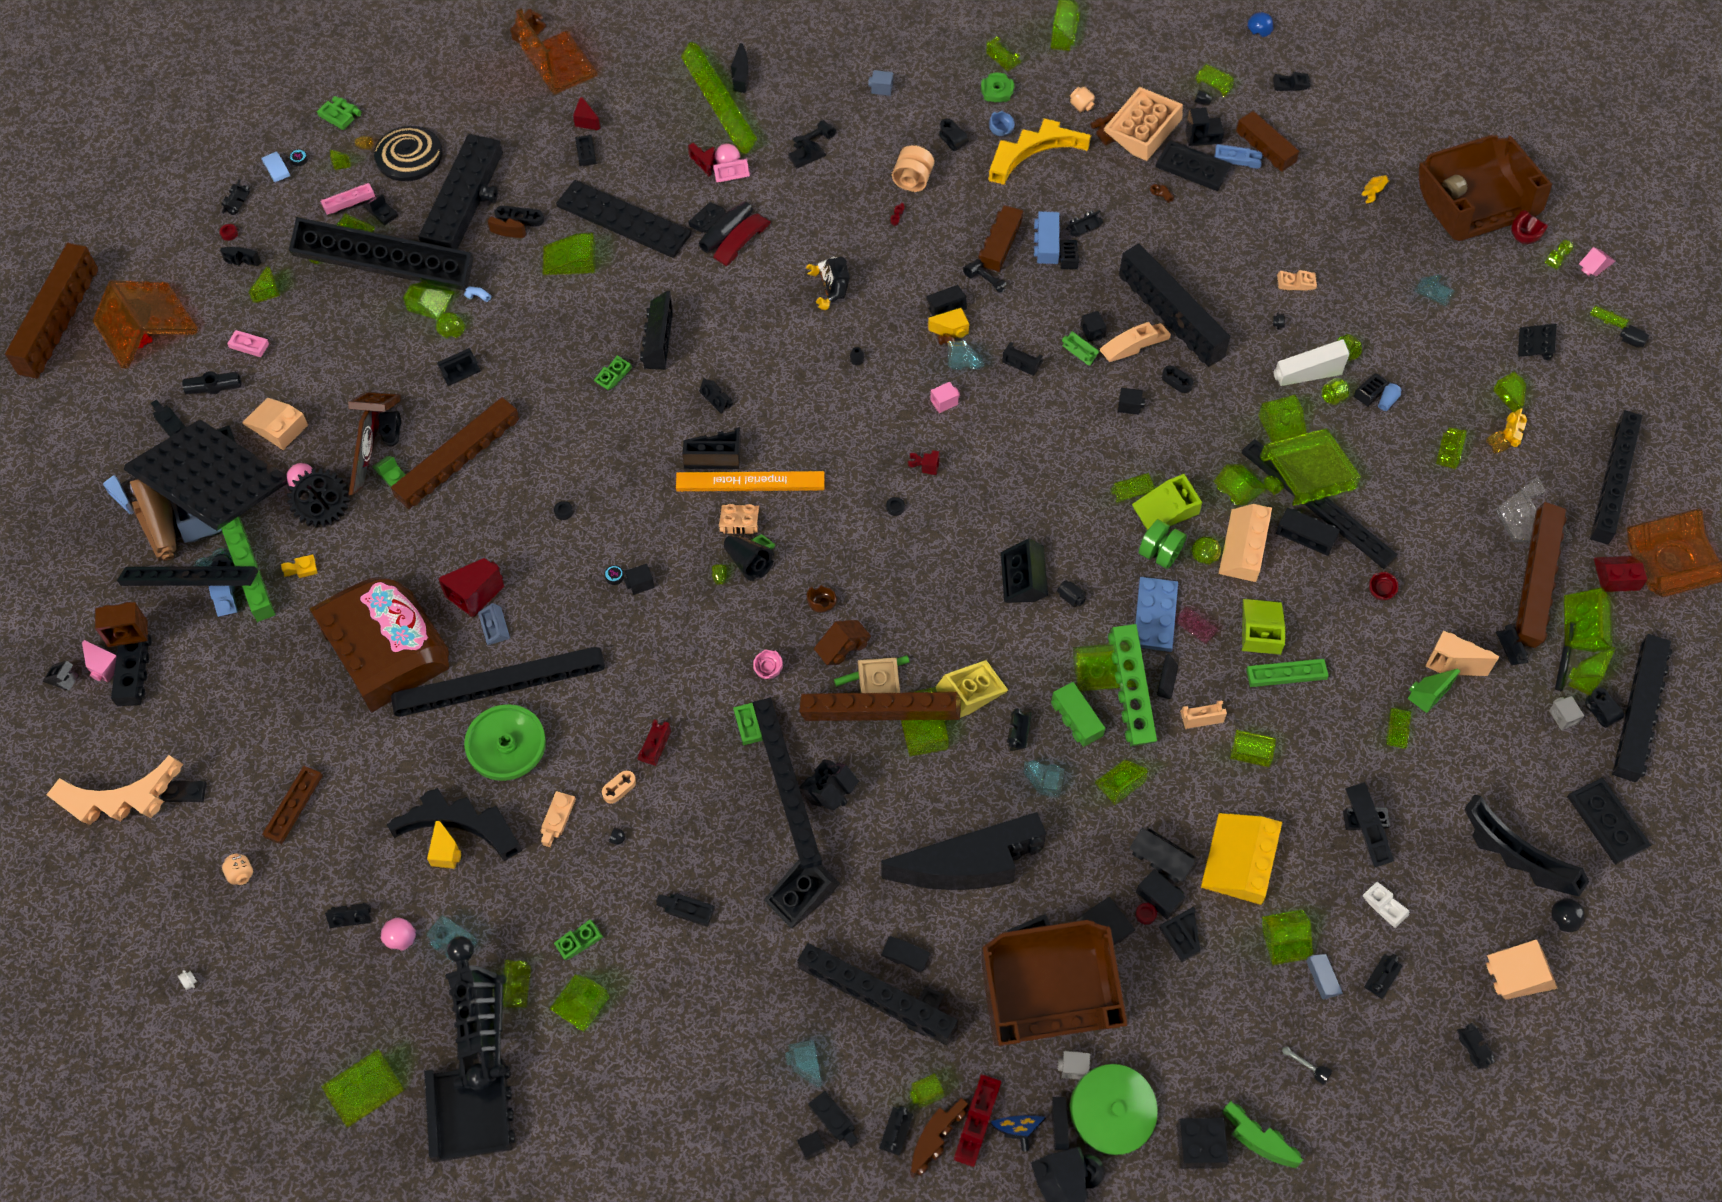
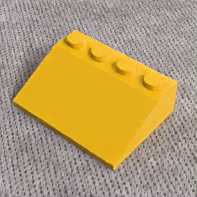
M1219 813L1201 888L1262 905L1266 897L1282 822L1262 816Z

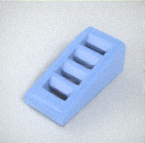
M113 475L103 483L105 489L129 514L134 513L121 483Z

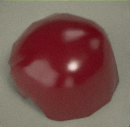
M1386 571L1375 573L1369 581V591L1378 600L1392 599L1398 592V581L1395 576Z

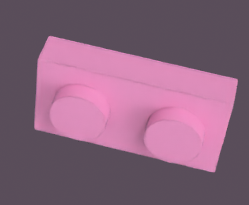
M747 159L713 165L716 182L750 176Z
M235 330L227 344L231 349L262 357L269 342L268 339Z

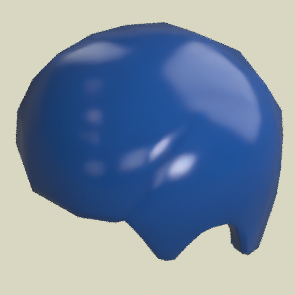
M1255 13L1248 20V28L1253 35L1255 33H1259L1261 37L1270 35L1273 31L1272 17L1267 13Z

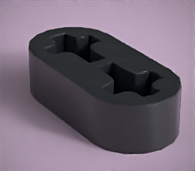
M1166 366L1163 369L1162 379L1164 382L1181 393H1189L1192 390L1193 379L1174 366Z

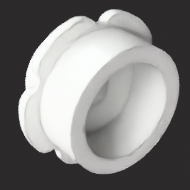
M183 970V973L178 976L186 991L191 987L195 988L194 983L197 982L191 971L186 973Z

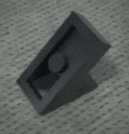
M803 138L802 148L788 153V157L796 169L826 156L818 143Z
M383 194L375 196L363 205L384 226L398 217L397 212L386 203Z
M63 661L52 665L43 682L70 691L79 675L71 670L73 664Z

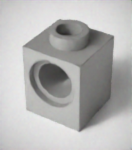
M1572 696L1565 699L1564 697L1556 699L1549 710L1561 731L1579 724L1584 717Z
M1064 1051L1062 1058H1058V1071H1061V1078L1080 1080L1089 1072L1090 1053Z

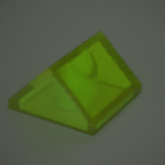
M1123 760L1096 780L1095 784L1116 805L1146 782L1148 769L1128 760Z

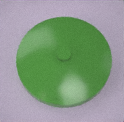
M499 705L485 710L473 720L466 732L464 745L470 764L479 774L489 779L506 781L527 774L539 763L545 750L546 737L540 720L531 711L517 705Z
M1109 1064L1090 1070L1079 1080L1072 1093L1070 1113L1077 1134L1088 1146L1104 1154L1120 1155L1138 1149L1149 1139L1157 1121V1102L1151 1086L1142 1075L1129 1067Z

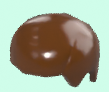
M820 585L817 589L810 587L806 593L809 607L817 613L832 610L836 605V594L831 588Z

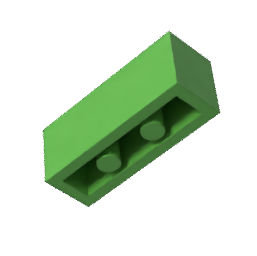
M1074 682L1053 692L1051 704L1056 711L1059 710L1063 723L1073 731L1072 734L1076 742H1080L1084 747L1104 736L1105 727Z

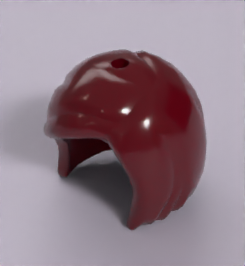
M1523 210L1514 219L1511 232L1519 243L1532 244L1543 236L1548 225L1536 219L1526 210Z

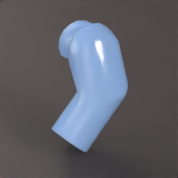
M469 286L464 293V296L468 299H472L474 295L480 297L485 302L491 299V295L480 287Z

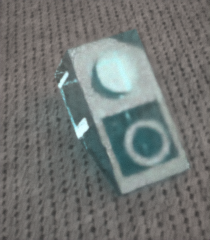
M947 341L948 367L952 369H962V367L979 369L984 367L983 358L966 341Z
M1025 761L1023 773L1038 794L1059 798L1064 769L1057 765L1048 766L1037 761Z

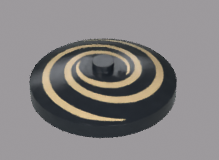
M403 126L393 129L381 137L374 149V159L377 168L386 177L397 181H414L429 175L438 167L442 159V147L438 137L432 131L420 126Z

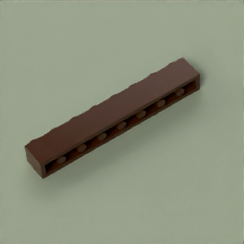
M501 397L392 485L391 490L394 497L408 509L419 504L421 499L427 494H431L439 484L446 482L450 475L455 471H459L466 462L474 459L477 453L487 448L494 439L501 437L510 426H514L519 420L517 409Z
M1544 502L1536 509L1516 621V632L1519 636L1516 642H1522L1523 645L1532 648L1538 647L1547 638V632L1545 631L1550 620L1548 613L1553 603L1551 595L1556 585L1554 577L1558 571L1557 560L1561 554V549L1559 548L1564 537L1562 530L1567 519L1565 517V508Z
M957 692L801 694L799 712L805 721L960 720L961 700Z

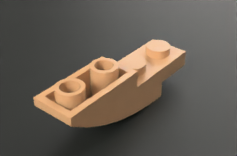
M1146 322L1113 338L1102 346L1100 351L1109 362L1138 354L1140 348L1169 340L1171 334L1162 323L1151 325L1149 322Z

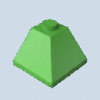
M1454 669L1423 678L1420 683L1416 681L1409 689L1411 694L1408 699L1428 713L1452 687L1460 670Z

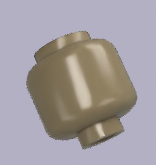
M1460 175L1449 177L1441 185L1452 200L1458 199L1467 191V182Z

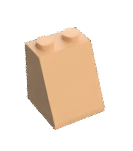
M1538 940L1487 955L1489 962L1486 963L1490 975H1495L1497 981L1493 983L1498 995L1502 994L1505 1000L1557 989Z

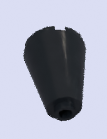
M737 534L729 535L724 541V549L746 579L756 581L755 578H762L770 571L774 562L772 560L774 553L770 548Z

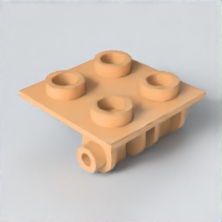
M751 504L722 505L719 521L720 532L733 534V527L735 534H737V527H740V534H743V527L744 534L758 532L759 506Z

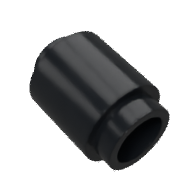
M1629 325L1628 328L1624 326L1620 337H1622V342L1637 348L1638 346L1643 348L1649 334L1645 333L1646 331Z
M1063 581L1057 590L1060 597L1073 607L1081 606L1086 600V592L1072 581Z

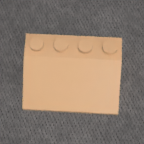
M1139 87L1106 125L1104 131L1132 155L1148 161L1182 120L1183 104Z

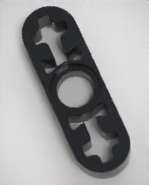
M498 206L494 211L495 218L501 219L505 223L509 218L520 221L526 226L538 227L544 223L543 212L538 209ZM517 214H523V215H524V216H523L522 218H520V219L515 218V216H516Z

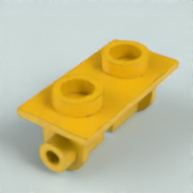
M1522 408L1510 413L1507 417V425L1503 431L1501 444L1509 442L1513 447H1518L1521 444L1523 436L1521 432L1524 431L1527 422L1526 415L1521 414Z

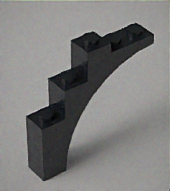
M438 788L429 790L420 797L422 805L411 808L408 813L397 816L390 823L386 824L393 837L396 838L409 831L425 827H435V822L440 821L444 827L458 828L485 840L497 851L503 861L522 852L517 839L497 806L489 807L482 814L477 815L468 797L458 799L451 806H448Z
M1474 794L1464 810L1475 829L1472 836L1480 849L1500 853L1507 867L1529 872L1536 886L1580 897L1589 883V879L1582 867L1556 859L1524 841L1497 818L1482 796Z

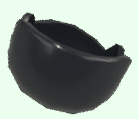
M1565 898L1558 900L1552 906V920L1558 924L1560 930L1571 933L1581 928L1584 923V909L1579 902Z

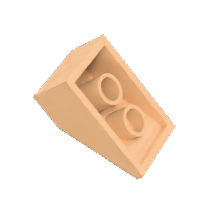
M270 398L262 402L242 422L282 450L308 426L302 412L289 404Z

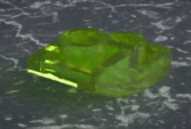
M1396 708L1390 709L1386 745L1403 749L1407 748L1410 732V711Z

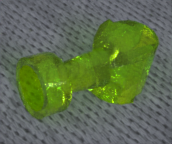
M1568 240L1561 241L1558 245V251L1552 250L1545 263L1557 270L1564 259V255L1569 254L1573 250V244Z

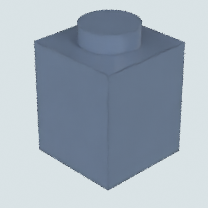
M874 70L873 76L869 77L868 87H871V94L891 96L893 72Z

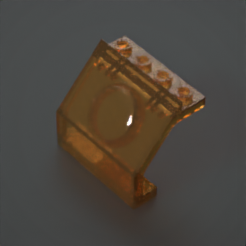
M1701 509L1627 527L1628 542L1626 545L1631 555L1643 563L1647 576L1646 585L1649 590L1657 595L1666 597L1722 582V560L1719 561L1705 535L1703 511Z

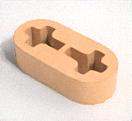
M627 770L619 773L603 787V799L607 803L619 801L635 787V775ZM623 778H630V783H624ZM609 790H610L611 792L614 791V792H615V796H612V795H609V796H608V791H609Z

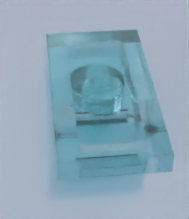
M1442 275L1421 278L1414 289V292L1443 306L1448 304L1454 294V290L1439 284Z

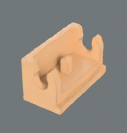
M1217 701V704L1189 709L1188 706H1184L1180 712L1185 729L1224 723L1227 712L1226 709H1222L1223 701Z

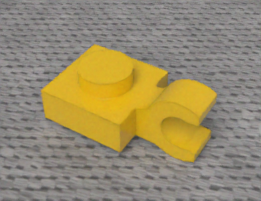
M1387 176L1373 177L1364 187L1365 190L1362 192V196L1368 195L1366 203L1374 202L1375 194L1381 192L1389 182Z
M313 554L295 558V564H281L285 577L297 574L299 578L318 574Z

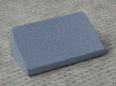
M492 603L478 612L487 645L510 639L500 606Z
M1327 955L1309 956L1306 962L1322 1000L1343 994Z

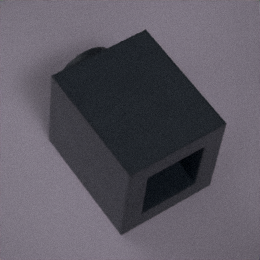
M1121 387L1118 412L1139 415L1140 409H1144L1145 398L1142 397L1143 390Z
M647 563L625 571L627 578L624 579L627 590L631 589L633 595L655 588Z

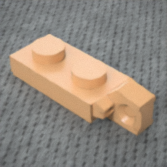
M555 792L541 829L543 834L541 842L544 846L551 847L554 837L559 838L562 835L575 803V796Z

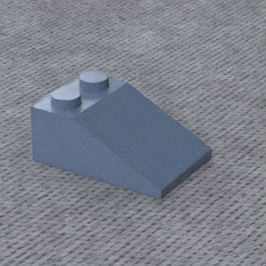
M172 502L177 526L184 543L194 542L199 538L213 536L222 531V529L214 530Z

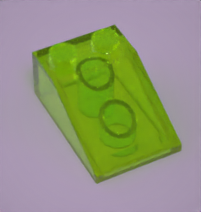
M576 233L544 245L542 274L595 273L596 245L594 234Z

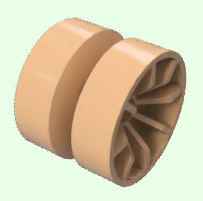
M911 145L904 147L900 152L892 173V179L895 184L904 190L922 191L926 187L934 166L932 154L919 146Z

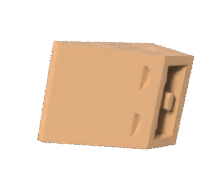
M1443 631L1427 661L1426 667L1438 673L1458 669L1460 670L1459 675L1488 676L1499 656L1490 650L1476 646L1473 642L1465 641L1453 633Z

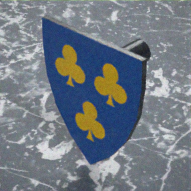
M1011 1116L991 1121V1124L996 1130L1003 1133L1005 1138L1020 1139L1021 1150L1025 1152L1030 1150V1135L1043 1123L1046 1117Z

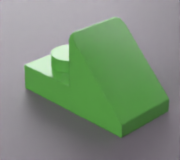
M386 456L372 466L390 487L406 475L397 466L395 458L391 456Z

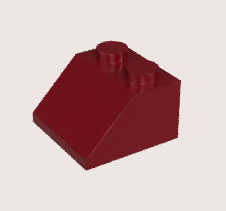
M1633 556L1594 558L1602 592L1640 591L1647 581L1643 563Z

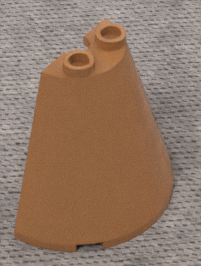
M138 479L130 481V489L137 501L132 502L134 513L158 561L171 560L174 558L173 553L176 551L172 501Z

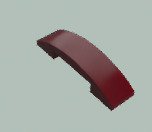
M758 213L746 218L725 238L714 254V259L728 266L738 256V251L756 233L760 234L771 222Z

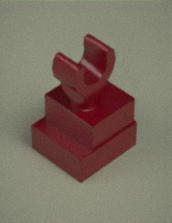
M932 450L931 454L924 453L923 458L916 453H910V459H915V461H908L909 467L922 465V473L937 476L940 462L939 451Z

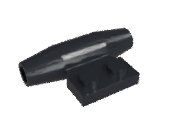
M744 201L725 212L722 207L709 202L688 221L689 227L701 233L706 232L699 241L701 250L708 253L720 246L731 231L751 215L753 208L748 202Z

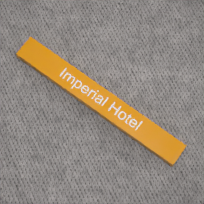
M824 471L676 472V492L824 490Z

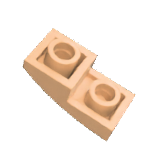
M1299 270L1297 274L1280 271L1277 274L1279 289L1313 290L1317 288L1315 273Z

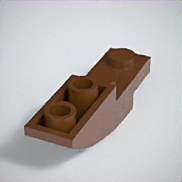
M961 1098L947 1113L939 1108L925 1126L912 1159L910 1176L913 1179L917 1174L922 1176L929 1168L927 1164L932 1158L937 1160L944 1152L942 1149L944 1141L940 1137L945 1138L953 1129L951 1125L956 1120L960 1122L967 1115L968 1103Z

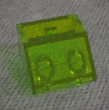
M1303 910L1262 917L1263 936L1272 965L1305 960L1309 956H1313L1311 920Z

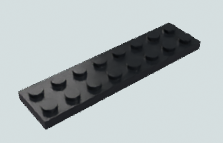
M577 180L571 183L556 202L558 208L672 258L677 255L691 236V230Z

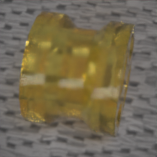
M1503 431L1493 433L1486 440L1492 446L1494 454L1505 451L1511 445L1504 438L1505 434Z

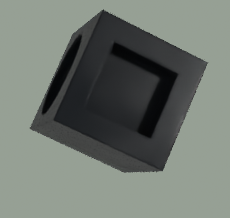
M1099 311L1085 314L1081 317L1080 327L1088 342L1099 341L1105 337L1107 326Z

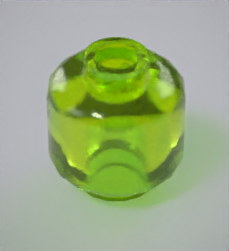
M1345 334L1337 339V341L1344 340L1349 352L1347 360L1357 359L1361 355L1362 343L1352 334Z
M1334 378L1322 388L1324 401L1332 405L1339 404L1349 396V386L1347 382L1340 378Z

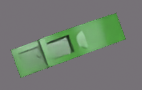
M1230 1102L1222 1111L1237 1127L1232 1135L1255 1153L1275 1163L1297 1168L1303 1161L1298 1150L1292 1146L1289 1147L1278 1131H1273L1269 1128L1263 1133L1260 1125L1256 1121L1250 1120L1238 1104L1234 1105Z

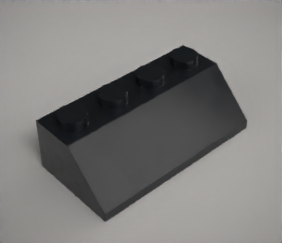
M665 291L651 300L650 308L646 310V318H648V322L644 324L646 337L643 336L642 338L644 351L640 353V361L643 362L644 369L666 370L673 318L670 291Z

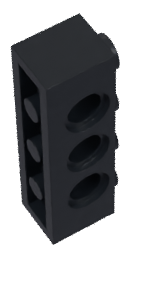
M148 634V641L118 645L111 699L116 706L141 705L142 698L145 697L143 685L144 681L147 680L148 646H151L152 643L150 634Z

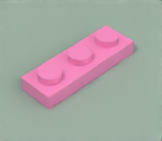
M367 183L321 200V204L328 215L336 213L338 210L352 207L357 203L368 201L375 197V194L370 184Z

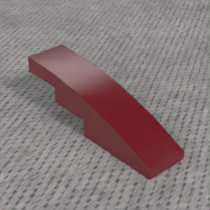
M981 1074L953 1159L954 1161L975 1167L1002 1081Z

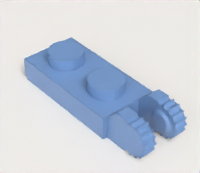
M1217 144L1214 157L1231 164L1258 169L1262 165L1260 159H1262L1263 155L1262 152L1248 148Z

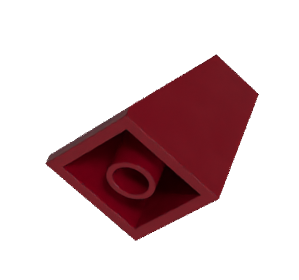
M485 558L445 574L438 579L445 598L472 618L504 588L499 566L494 561L489 562Z

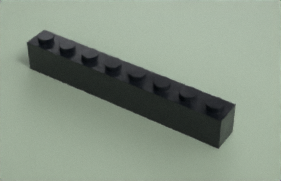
M1647 634L1640 646L1612 772L1614 776L1635 783L1640 777H1644L1647 771L1645 761L1648 760L1651 749L1648 747L1655 734L1652 728L1658 720L1656 710L1661 705L1662 698H1659L1665 687L1663 677L1666 676L1669 665H1666L1672 654L1670 640Z

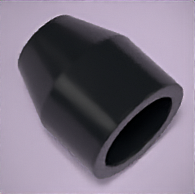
M1199 89L1194 102L1201 105H1209L1212 96Z
M854 347L850 352V362L853 365H861L864 362V352L860 347Z

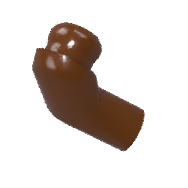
M1151 185L1150 191L1154 196L1163 197L1167 203L1174 200V196L1166 186Z
M947 333L938 336V343L940 345H947L949 355L958 353L955 339Z

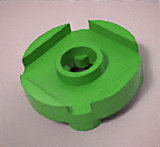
M991 73L988 75V78H984L981 82V93L986 101L1007 102L1013 95L1014 82L1012 79L1010 81L1007 75L1003 73Z

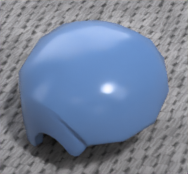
M1004 111L993 112L989 120L990 130L996 136H1007L1014 129V119Z

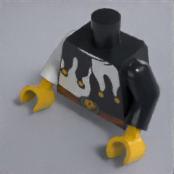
M831 257L818 263V266L807 265L806 269L811 270L808 273L809 275L817 276L821 270L820 275L827 299L818 298L816 300V303L819 304L818 308L827 310L830 302L833 303L838 299L845 298L850 280L845 258Z

